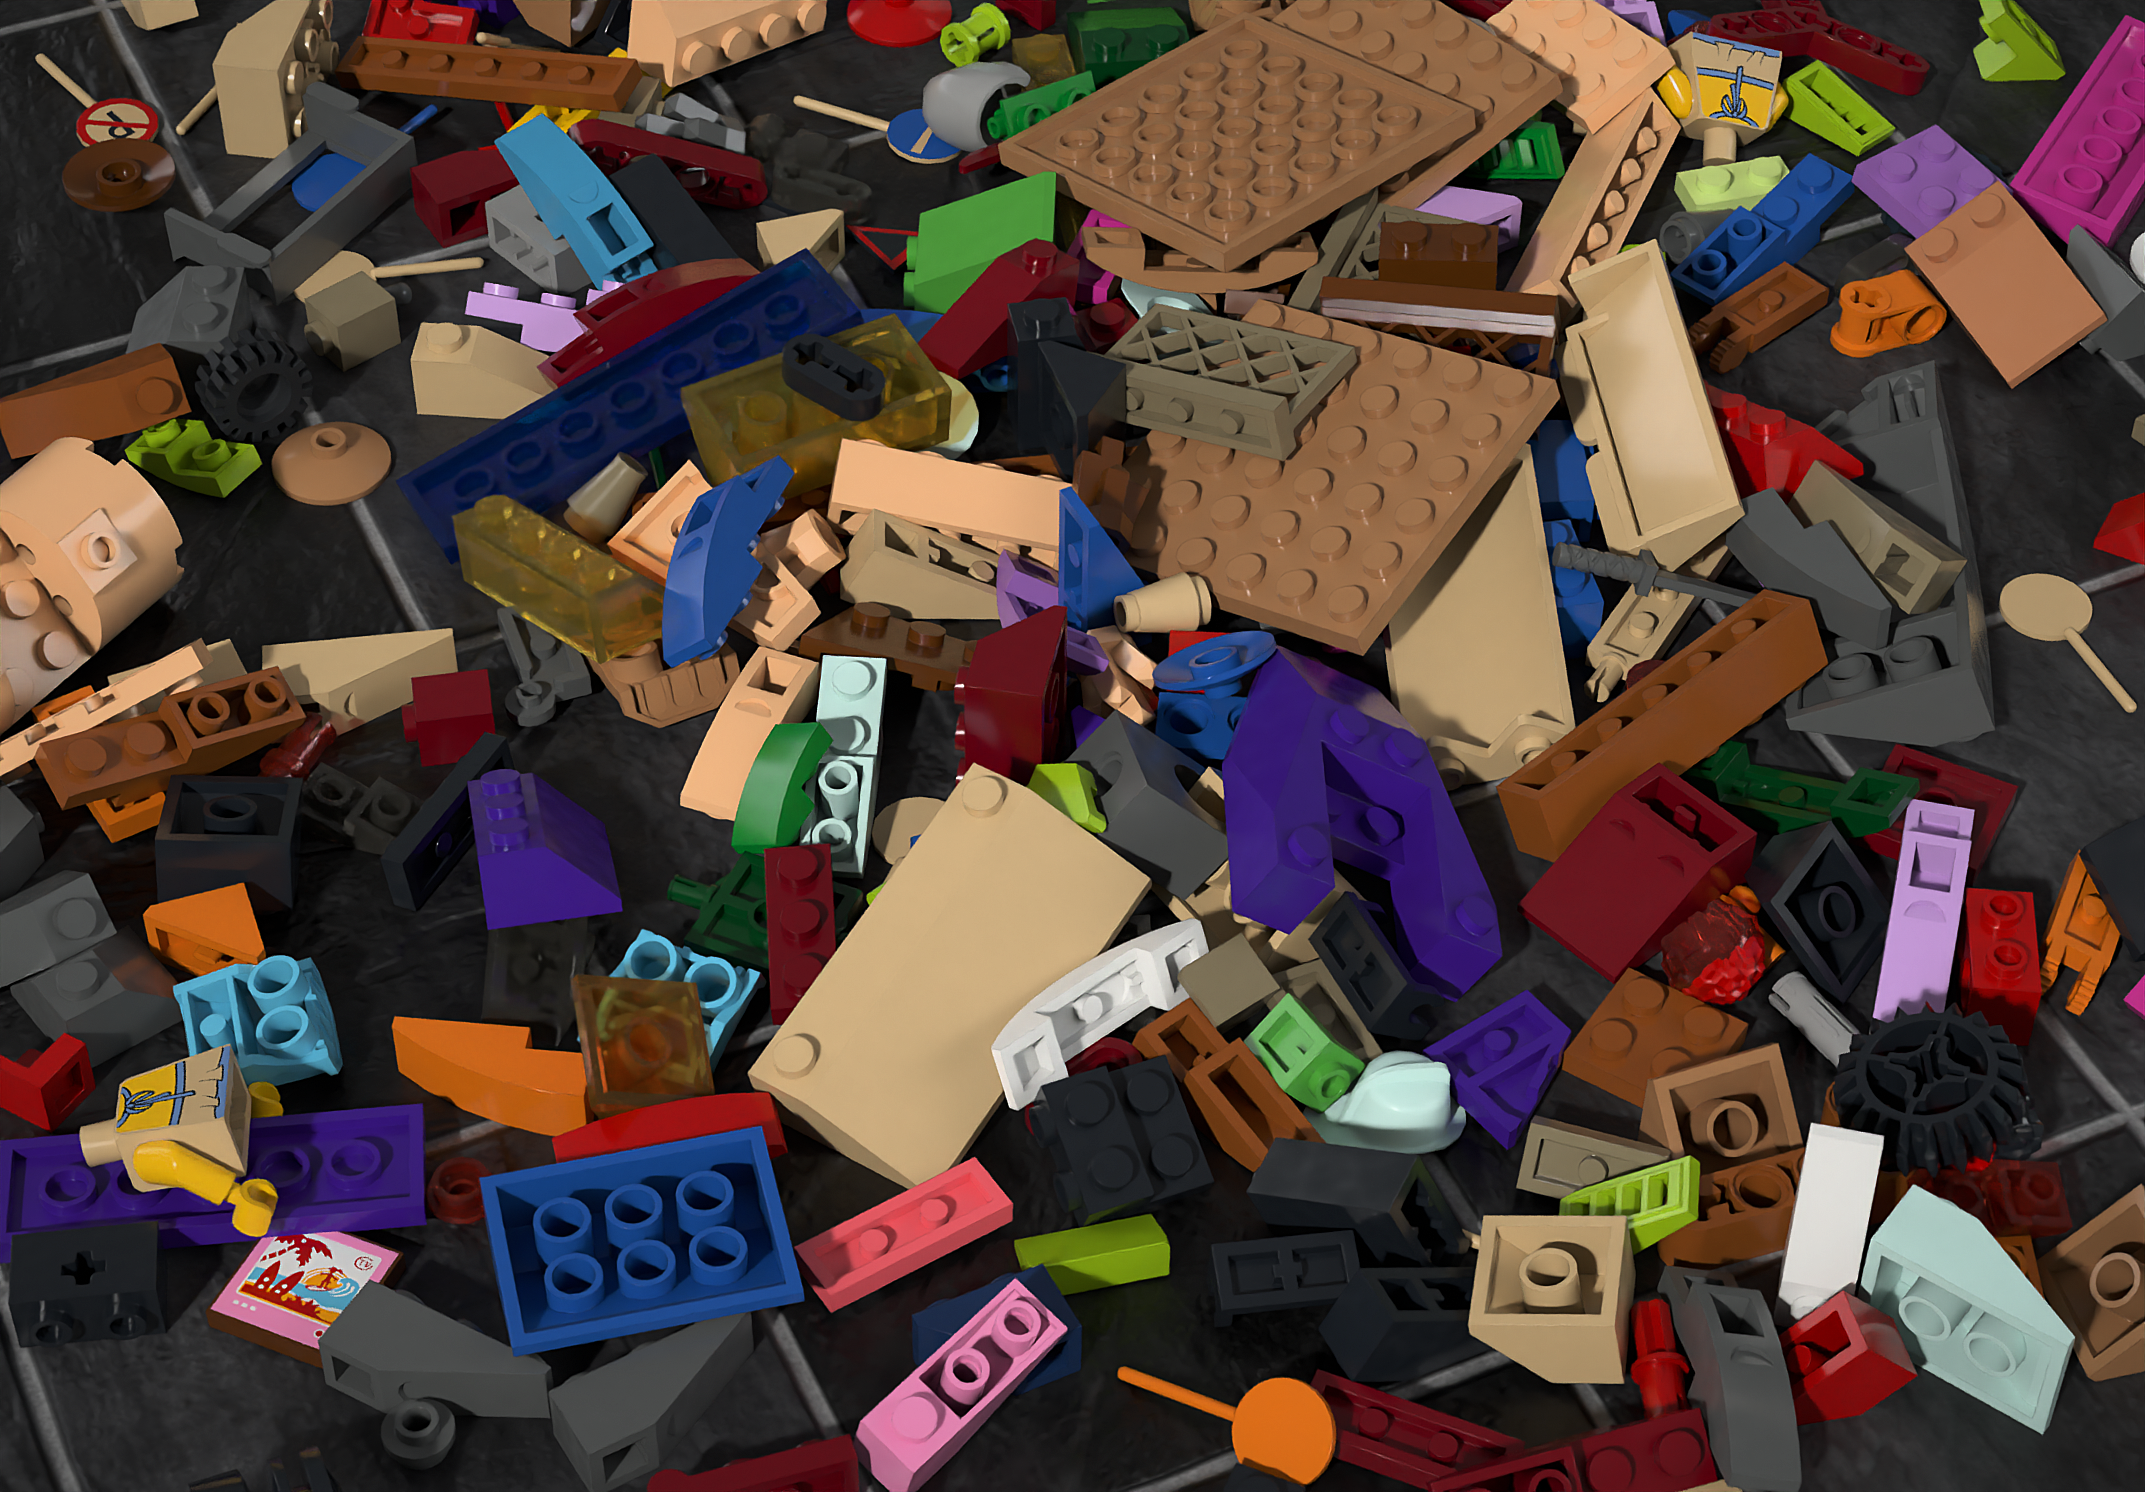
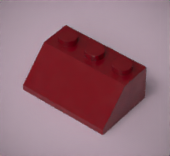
M1051 606L977 640L970 666H959L955 681L954 703L964 705V712H960L957 721L955 750L965 751V757H961L959 761L955 788L973 763L1025 787L1029 784L1037 764L1061 763L1066 745V606Z

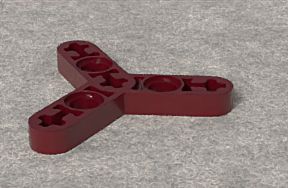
M1760 0L1764 8L1763 10L1714 15L1705 34L1782 51V57L1808 55L1903 95H1917L1920 93L1930 68L1928 62L1916 53L1827 16L1820 0Z

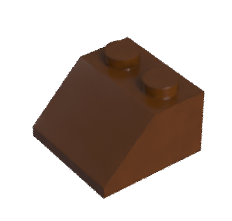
M1416 221L1381 222L1378 281L1496 290L1499 225H1479L1470 222L1461 224L1419 223Z

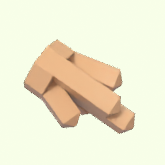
M813 508L792 523L761 534L760 542L771 554H774L807 592L828 570L847 557L836 534L826 520Z
M1116 625L1088 630L1086 634L1098 640L1110 662L1103 673L1092 676L1076 674L1081 682L1083 708L1104 719H1107L1117 709L1144 728H1147L1157 718L1154 711L1158 707L1159 699L1152 691L1155 686L1152 672L1158 664L1138 649L1131 635L1122 633Z

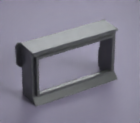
M323 82L311 83L306 88V93L302 95L308 130L205 219L199 221L172 207L164 213L173 261L185 256L204 266L244 267L247 286L271 297L272 304L278 306L412 187L410 168L418 166L414 137L358 112L359 101L356 97ZM327 148L367 166L271 251L237 234L230 233Z

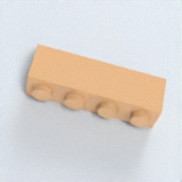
M842 438L833 477L826 522L834 533L854 537L873 508L997 555H1001L1003 549L1009 550L1054 569L1059 574V490L1072 487V484L1065 483L1061 478L1052 475H1039L1035 477L1006 471L996 464L980 463L974 465L949 460L941 454L931 451L914 453L889 448L875 440L863 439L853 441Z

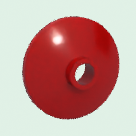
M851 0L847 7V21L852 31L870 43L885 47H913L928 43L941 36V30L949 25L952 20V7L949 0Z

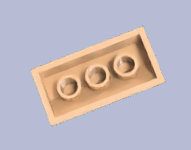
M632 0L627 58L637 59L641 70L655 78H661L663 83L674 87L824 30L827 0Z

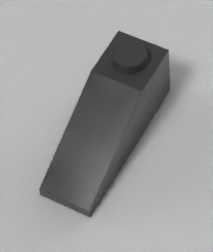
M64 870L0 903V988L52 967L117 933L89 873Z

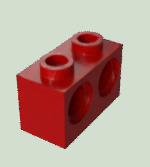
M1965 888L1954 950L1958 1008L1963 1013V1018L1982 1011L1985 1020L1989 1023V1027L2003 1026L2011 1044L2028 1046L2042 994L2033 892Z

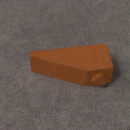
M158 342L0 398V431L11 459L40 453L49 444L60 438L77 437L96 441L136 432L189 413L191 409L173 358L162 344Z

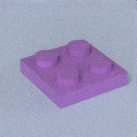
M1937 125L1857 164L1851 180L1852 183L1916 239L1998 180L2011 195L2014 192Z

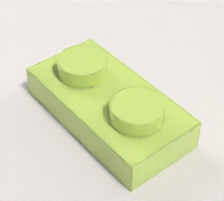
M1780 156L1759 157L1749 161L1719 166H1706L1701 169L1677 172L1674 191L1687 211L1724 210L1727 208L1736 210L1739 206L1750 211L1790 171Z

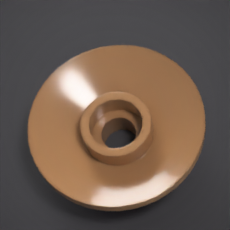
M349 422L320 423L295 432L279 445L272 458V474L278 488L294 500L319 506L341 505L359 500L371 494L384 483L391 470V452L384 438L368 427Z

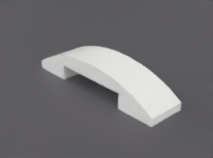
M1190 918L1151 931L1110 949L1069 972L1026 1004L1007 1023L991 1047L1009 1108L1017 1111L1035 1099L1041 1085L1069 1077L1065 1065L1066 1061L1148 1007L1153 1006L1169 1011L1188 999L1190 996L1178 981L1177 975L1183 967L1209 952L1201 921Z

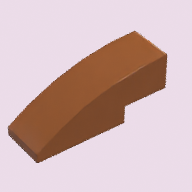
M1190 997L1140 1029L1135 1036L1132 1045L1140 1052L1143 1061L1166 1055L1192 1125L1216 1146L1255 1173L1257 1168L1261 1166L1276 1137L1326 1143L1239 1037L1228 1044Z

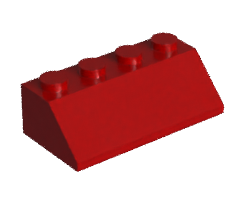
M1703 379L1740 499L1773 487L1784 503L1788 505L1815 460H1820L1848 480L1864 474L1861 461L1813 427L1787 417L1780 410L1767 409L1750 402L1743 395L1728 393L1711 386Z

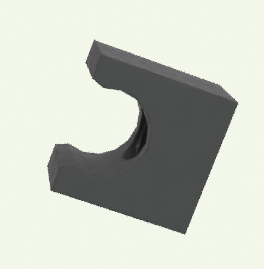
M1117 709L1065 760L1064 763H1076L1093 774L1097 788L1094 802L1097 811L1105 816L1107 827L1103 833L1090 834L1151 878L1152 881L1185 901L1228 858L1226 824L1207 813L1188 794L1206 768Z

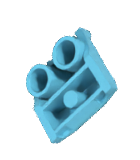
M642 929L636 941L628 948L622 962L606 979L577 1040L582 1046L613 1060L673 1083L701 1091L712 1077L724 1049L757 989L763 988L767 981L761 972L750 968L746 972L740 966L733 968L722 958L713 956L706 958L693 953L689 947L684 946L682 949L674 946L665 937Z
M285 955L272 956L257 965L234 964L173 986L174 996L180 1005L184 1021L189 1057L231 1044L247 1088L250 1084L258 1081L278 1086L325 1072L332 1076L338 1074L343 1065L334 1014L321 975L311 957L295 961L293 958Z

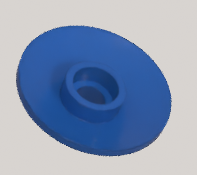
M1242 631L1221 635L1191 645L1169 656L1155 667L1152 677L1155 685L1161 689L1173 691L1204 690L1207 699L1224 698L1241 690L1243 686L1240 678L1265 662L1274 653L1277 645L1274 636L1265 631Z

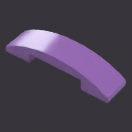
M1003 549L998 559L996 583L997 606L1002 628L1008 627L1051 606L1058 605L1059 574L1056 570ZM1067 626V670L1084 676L1103 673L1110 661L1098 640L1091 635Z

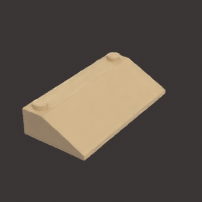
M973 763L749 1070L748 1076L754 1092H769L772 1095L781 1123L907 1189H911L957 1166L1006 1097L991 1050L997 1036L1007 1023L1043 990L1069 972L1108 950L1151 888V878L1031 789Z

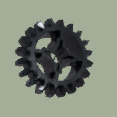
M1926 1001L1920 1013L1908 1015L1897 1006L1894 1021L1886 1023L1872 1017L1869 1028L1870 1035L1852 1034L1849 1046L1850 1052L1839 1055V1063L1837 1065L1838 1076L1834 1077L1835 1084L1833 1085L1835 1104L1838 1106L1839 1123L1844 1129L1884 1136L1879 1169L1896 1161L1898 1169L1901 1170L1905 1178L1917 1166L1926 1167V1170L1935 1180L1941 1166L1953 1164L1964 1175L1968 1158L1974 1156L1990 1163L1991 1155L1994 1151L1993 1144L2010 1145L2013 1126L2023 1124L2025 1114L2024 1102L2027 1101L2026 1095L2029 1093L2027 1075L2023 1073L2022 1055L2017 1050L2016 1044L2009 1042V1036L2005 1033L2002 1025L1989 1027V1023L1985 1020L1982 1011L1963 1018V1013L1955 1002L1944 1013H1936Z

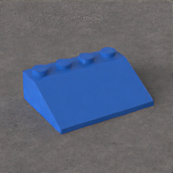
M762 1126L479 1178L489 1245L513 1357L804 1301V1291Z

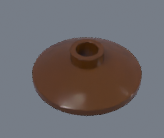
M116 138L92 144L77 152L65 165L62 181L66 194L75 203L92 210L119 212L143 207L159 199L172 186L176 170L172 156L160 145L143 139Z

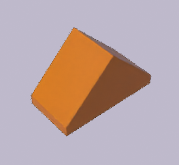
M244 882L151 905L143 914L150 951L161 963L194 976L200 977L234 964L257 965L266 959L265 949Z

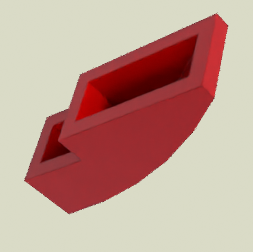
M769 1092L712 1095L647 1106L594 1121L552 1138L557 1163L762 1126L770 1160L788 1152L775 1100Z

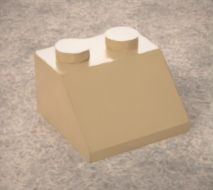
M1484 1215L1468 1321L1470 1335L1551 1383L1624 1384L1631 1324L1630 1310L1633 1305L1636 1277L1627 1216Z

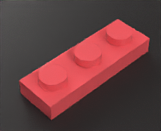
M973 1157L795 1246L794 1255L797 1267L832 1313L1013 1221V1203L976 1157Z

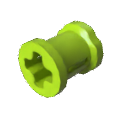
M982 3L973 9L971 17L962 23L952 22L941 30L940 44L947 59L957 67L978 62L979 55L989 49L998 50L1008 44L1011 38V30L1004 14L996 6L990 3ZM991 27L994 28V31H993V32H992V31H987V30L990 29ZM957 40L962 42L959 45L956 44Z

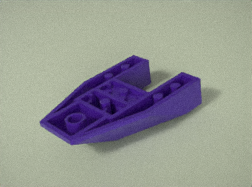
M1277 645L1274 653L1257 670L1222 763L1232 912L1290 935L1335 888L1333 858L1390 881L1398 957L1416 983L1434 986L1442 997L1456 1002L1503 955L1495 902L1425 740L1377 688Z

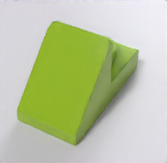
M1979 0L1984 13L1979 18V22L1989 37L1974 48V55L1984 80H2058L2066 74L2055 42L2014 0Z

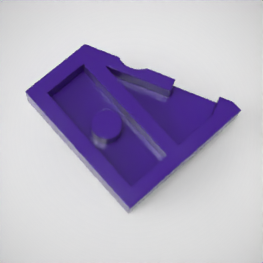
M1525 990L1424 1049L1423 1056L1428 1057L1433 1062H1442L1447 1065L1450 1073V1096L1508 1150L1516 1145L1560 1066L1564 1052L1570 1045L1571 1030L1534 995Z

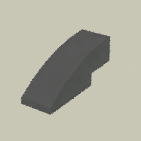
M1773 487L1741 499L1745 515L1727 529L1725 545L1747 571L1768 590L1808 599L1817 624L1841 637L1875 651L1886 647L1892 605L1827 520L1804 529Z

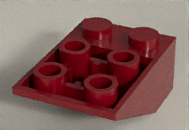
M1658 762L1613 794L1519 902L1517 911L1612 984H1616L1628 967L1635 970L1713 913L1714 905L1722 894L1728 895L1731 889L1738 885L1748 886L1744 874L1752 865L1757 832Z

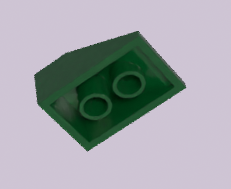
M1171 6L1066 12V22L1076 74L1091 70L1096 91L1190 41L1186 24Z

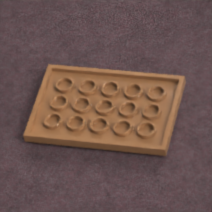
M1296 0L1269 21L1474 109L1475 130L1454 141L1449 147L1438 150L1414 164L1408 171L1399 173L1378 185V202L1388 204L1391 207L1398 206L1412 210L1416 209L1563 92L1560 79L1556 73L1439 0Z

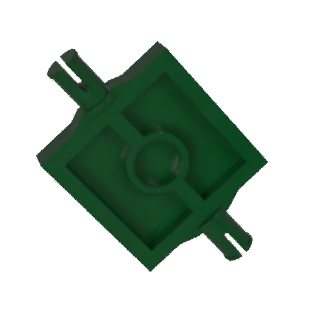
M744 851L730 873L711 886L676 874L668 888V900L700 910L699 918L684 938V946L689 947L693 953L706 958L710 956L722 958L733 968L740 966L746 972L748 968L761 972L767 981L765 985L770 987L764 857ZM833 881L838 949L863 910V891Z

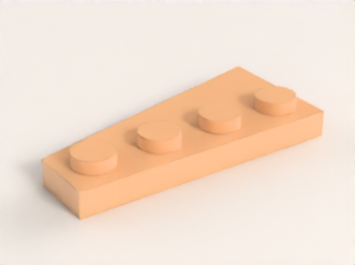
M690 460L607 543L617 560L664 588L674 546L685 518L697 497L713 489ZM759 542L757 547L750 553L763 567L749 589L753 597L739 614L731 618L727 626L762 647L784 653L821 614V611L813 597L781 561Z

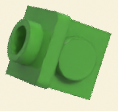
M1290 993L1283 997L1243 1041L1284 1092L1319 1114L1325 1112L1335 1100L1339 1099L1347 1091L1352 1081L1365 1068L1364 1062L1355 1053L1338 1043L1307 1006Z

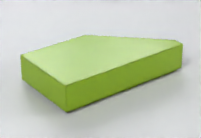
M1076 763L1036 765L1027 788L1031 789L1087 832L1103 833L1107 827L1105 816L1097 811L1094 802L1097 788L1091 772Z

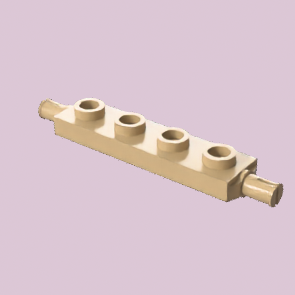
M1727 529L1673 572L1715 582L1733 555L1725 545ZM1654 557L1656 565L1659 566V569H1662L1659 563L1657 562L1656 558ZM1632 583L1587 647L1585 665L1596 669V671L1586 681L1584 685L1585 693L1592 700L1598 693L1597 702H1604L1609 698L1618 681L1625 680L1636 684L1650 674L1703 598L1652 586L1648 597L1635 594V588Z

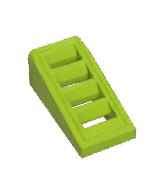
M1819 60L1784 79L1781 85L1789 98L1788 106L1782 115L1857 156L1892 136L1895 130L1891 123ZM1861 128L1867 133L1861 136L1856 130Z
M1689 1155L1583 1188L1560 1200L1559 1216H1627L1632 1252L1635 1255L1698 1219L1700 1162ZM1667 1195V1205L1662 1206L1663 1197Z

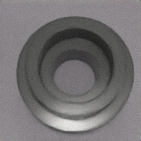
M414 1398L401 1402L387 1413L382 1422L381 1438L383 1447L391 1458L405 1468L412 1470L431 1468L439 1464L446 1457L455 1441L456 1426L454 1417L444 1404L433 1399ZM426 1427V1428H425L424 1430H422V1431H418V1432H412V1431H410V1430L415 1429V1428Z

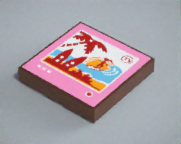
M345 1231L257 1239L206 1309L208 1325L214 1329L323 1369L318 1339L369 1279L392 1290L406 1270L404 1253Z

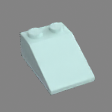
M1913 1184L1871 1238L1857 1298L1894 1319L1913 1363L2043 1435L2051 1422L2075 1336L1978 1218L1961 1210L1951 1201L1939 1198Z

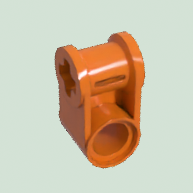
M1907 269L1898 270L1889 275L1865 281H1852L1845 284L1840 291L1839 304L1842 307L1840 321L1836 322L1831 329L1830 342L1840 353L1857 358L1870 357L1878 352L1909 344H1921L1935 336L1943 327L1947 311L1914 272Z

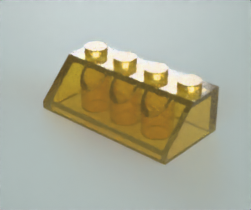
M893 313L825 337L872 363L883 372L885 377L884 408L879 415L870 420L850 421L844 419L792 390L785 384L782 378L783 352L681 388V399L707 477L714 488L779 455L795 472L781 494L786 500L833 483L842 438L853 441L863 439L875 440L886 447L914 453L949 440L952 389L896 314Z
M504 494L482 498L475 503L473 508L452 516L464 581L504 606H511L519 615L598 664L607 662L662 636L665 585L567 527Z

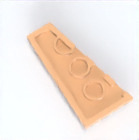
M202 638L0 742V780L7 785L33 771L28 761L34 758L38 746L42 742L86 731L105 720L111 724L137 717L147 711L141 702L162 690H164L167 696L183 692L204 682L198 671L214 660Z

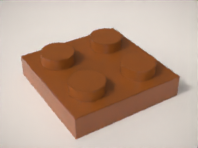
M1628 967L1565 1050L1562 1070L1643 1109L1648 1079L1737 1053L1745 1042L1748 1023L1691 996H1686L1684 993Z

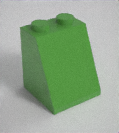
M1045 171L920 213L918 236H908L907 270H915V272H905L904 306L914 307L915 311L945 314L998 256L1035 238L1049 241L1056 245V172Z

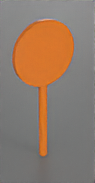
M1122 1366L1118 1369L1117 1375L1122 1381L1232 1421L1233 1447L1240 1464L1295 1484L1306 1486L1315 1481L1325 1471L1332 1459L1336 1445V1426L1332 1411L1323 1396L1315 1388L1301 1380L1273 1378L1263 1381L1246 1393L1238 1407H1234L1127 1366Z

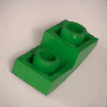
M820 722L775 724L764 741L745 782L735 817L731 846L738 854H743L744 851L753 854H764V849L790 847L798 838L800 827L815 807L801 787L815 775L819 767L818 762L834 741Z

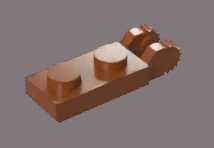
M1784 261L1712 307L1708 315L1701 318L1698 323L1695 322L1693 326H1690L1688 335L1694 354L1697 357L1713 348L1722 334L1726 339L1722 340L1713 349L1714 351L1709 359V366L1719 374L1728 373L1730 369L1733 370L1740 365L1748 352H1755L1827 305L1829 289Z

